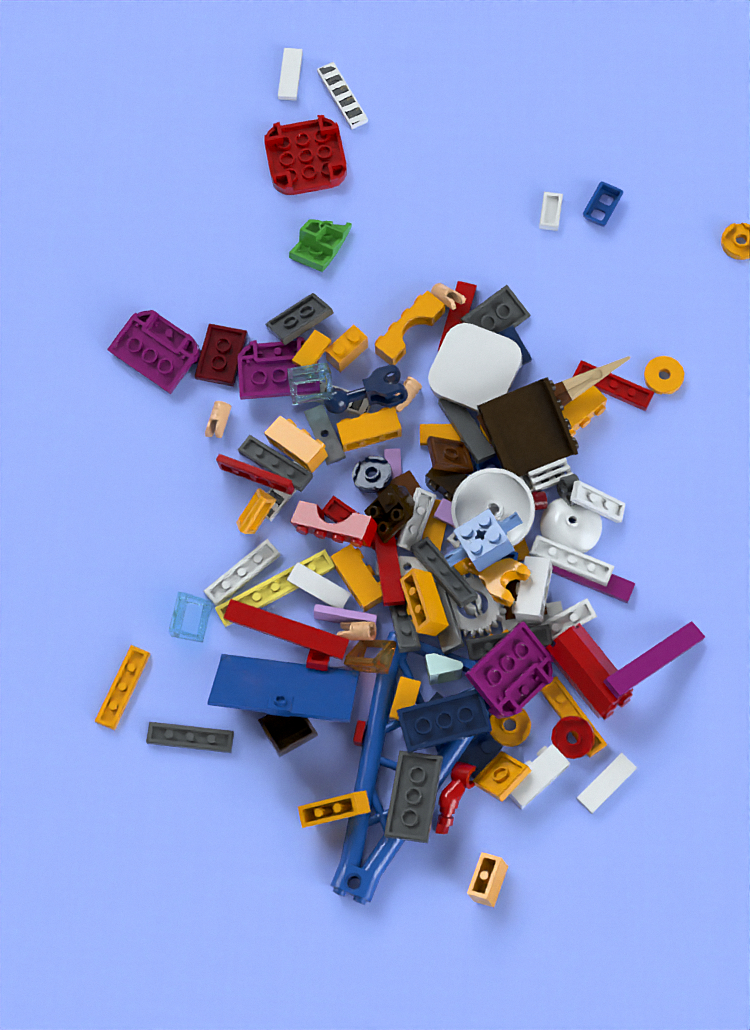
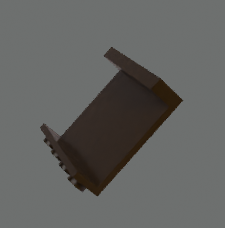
M548 377L477 405L501 468L516 474L518 477L565 457L578 454V442L570 434V422L567 418L564 419L562 402L560 399H556L554 394L556 387Z

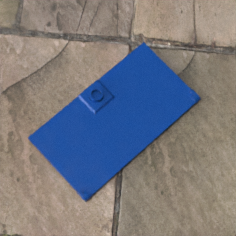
M221 654L207 705L266 712L267 714L277 716H297L350 723L360 671L328 667L327 671L306 668V664Z

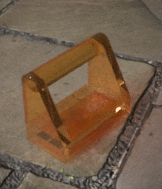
M377 639L359 641L346 655L344 665L359 672L388 674L396 649V641ZM367 647L383 648L375 658H364Z

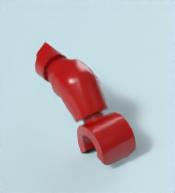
M461 761L454 765L451 772L452 781L441 791L438 805L440 806L439 811L441 814L438 815L436 834H448L449 826H453L454 817L452 814H455V809L458 808L465 788L471 789L475 786V783L470 781L469 778L471 773L475 771L476 766Z

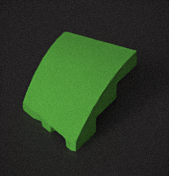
M309 219L301 227L299 242L289 252V258L323 272L343 245L352 228V223L346 222V225L333 224V221Z

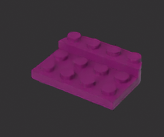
M151 309L150 311H142L138 314L134 313L107 349L111 354L169 394L174 391L192 364L198 362L201 353L197 342L190 334H187Z
M297 337V340L291 341L286 345L282 342L257 343V340L249 342V345L238 354L240 400L320 394L319 362L317 361L309 373L292 363V359L306 340L303 337Z
M522 621L464 675L490 706L488 711L496 718L501 719L523 711L522 708L545 685L552 682L554 677H552L553 668L551 662L554 661L526 623Z

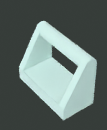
M435 653L425 655L429 685L462 678L463 663L461 661Z

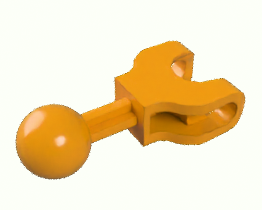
M467 557L453 565L461 576L468 573L479 576V579L487 588L493 600L508 607L513 604L515 599L511 592L506 589L507 584L515 579L526 581L531 574L526 565L512 558L495 562L478 572L471 559Z

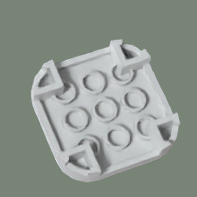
M457 324L446 334L428 375L430 388L437 398L446 399L476 411L480 415L477 405L509 392L518 370L522 366L521 350L516 342L507 337L473 324Z

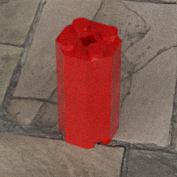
M580 623L576 627L574 625L557 636L554 639L556 644L553 647L550 644L546 647V650L553 658V663L598 719L601 717L603 720L608 719L614 714L617 706L622 708L631 701L633 688L617 699L603 683L606 678L618 671V669Z

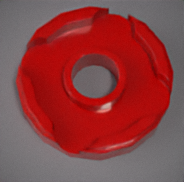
M567 716L560 719L554 726L551 740L552 744L565 758L577 759L584 757L591 751L594 745L595 734L587 720L578 716ZM571 731H575L578 734V741L574 744L570 743L567 738Z

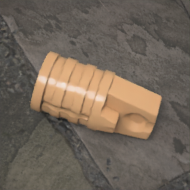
M408 376L403 383L408 392L407 400L391 407H395L397 412H401L407 407L419 390L422 389V385L413 377Z

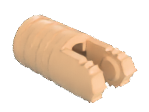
M442 283L435 284L431 289V294L452 310L456 308L455 302L465 303L466 298L462 294Z
M223 401L214 402L205 430V437H212L214 434L216 438H222L232 408L230 404Z
M341 622L340 628L345 631L337 633L338 636L347 638L350 641L374 640L377 635V628L374 622Z

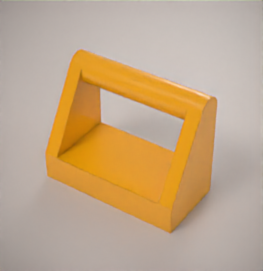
M258 488L236 522L239 531L244 534H255L273 507L276 499L261 488Z

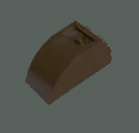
M267 714L258 719L268 741L279 758L318 736L309 719L305 717Z

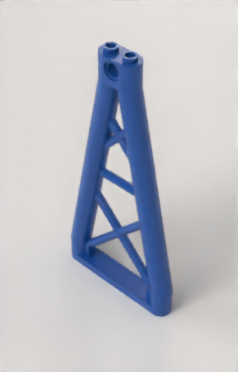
M392 631L389 632L379 657L354 792L366 790L370 810H372L373 805L376 815L371 816V812L348 818L340 863L330 884L333 887L332 892L345 897V894L353 896V901L365 905L366 902H371L381 876L405 842V840L386 838L383 835L361 868L368 827L380 822L385 833L389 809L384 811L375 789L380 765L396 771L397 762L382 757L386 733L401 727L400 722L397 720L388 723L398 667L400 666L404 677L414 679L406 661L409 652L399 653L395 632ZM421 641L420 650L411 651L423 657L427 654L435 653L461 661L463 663V671L466 673L477 663L453 653L445 655L442 649ZM471 687V688H469V689H467V690H464V691H462V692H460V693L474 690L475 687ZM420 690L418 692L416 705L424 703V699L420 693ZM484 700L485 705H486V709H487V712H488V715H489L490 712L488 711V709L490 708V706H489V705L487 704V702ZM474 736L435 746L437 755L443 757L438 790ZM352 879H359L360 885L358 888H349V882Z

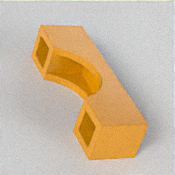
M426 291L423 295L420 294L415 299L410 309L406 308L401 314V318L389 326L388 332L384 336L381 335L375 341V354L389 365H396L406 354L403 336L407 330L416 325L433 326L444 315L445 304L429 291Z

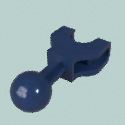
M387 365L375 369L368 378L362 379L363 388L345 392L340 388L329 390L324 396V406L329 412L340 414L348 408L349 403L367 398L369 406L378 404L384 407H392L405 402L408 392L404 385L398 383L401 377L399 368L395 365Z

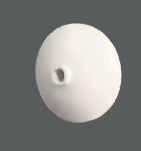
M558 498L552 501L547 506V509L543 511L540 520V531L544 538L581 553H586L597 544L601 536L602 520L599 514L578 504L569 506L562 498ZM574 519L576 522L572 524L568 520Z

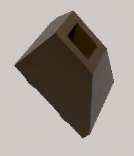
M390 484L364 510L365 514L371 516L378 524L376 532L383 543H387L413 517L415 501L405 486Z

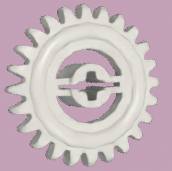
M470 573L469 578H466L465 575H462L477 594L480 593L487 599L488 608L483 614L481 611L482 600L478 594L476 600L463 607L466 614L476 617L475 619H469L459 613L457 604L449 596L459 631H463L464 637H467L469 633H471L472 638H475L476 633L484 636V630L491 633V626L498 628L496 621H503L501 615L506 613V609L502 608L505 605L493 600L487 588L479 579V576L474 578V575Z

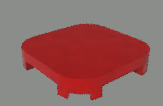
M317 115L318 119L286 125H280V122L273 124V127L264 135V143L271 180L278 192L285 195H297L339 186L347 176V163L337 122L325 118V115Z

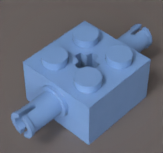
M487 509L453 530L461 544H459L460 547L444 555L450 567L466 557L470 558L478 572L515 551L506 535L508 531L523 522L517 512H514V514L501 522L497 521L490 509Z

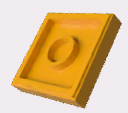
M500 751L475 777L473 782L476 787L503 802L531 772V769L524 763Z

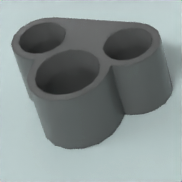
M575 473L561 477L560 483L556 485L559 496L569 506L577 505L570 501L574 481L579 480Z

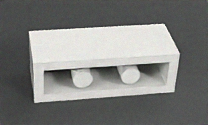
M525 556L523 564L528 567L531 574L526 581L521 580L517 582L516 595L518 596L517 601L513 602L512 613L515 614L517 622L524 621L525 623L542 624L553 567L550 558Z
M553 744L548 748L546 746L542 747L536 753L538 757L533 762L528 760L525 765L529 766L531 772L508 795L521 810L570 765V762Z

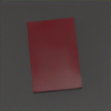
M209 323L196 368L195 379L234 387L238 372V354L245 346L248 335L247 330Z

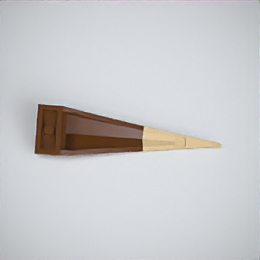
M624 357L554 384L556 387L554 392L556 399H560L564 407L627 362L631 357ZM476 416L489 442L491 443L481 416Z

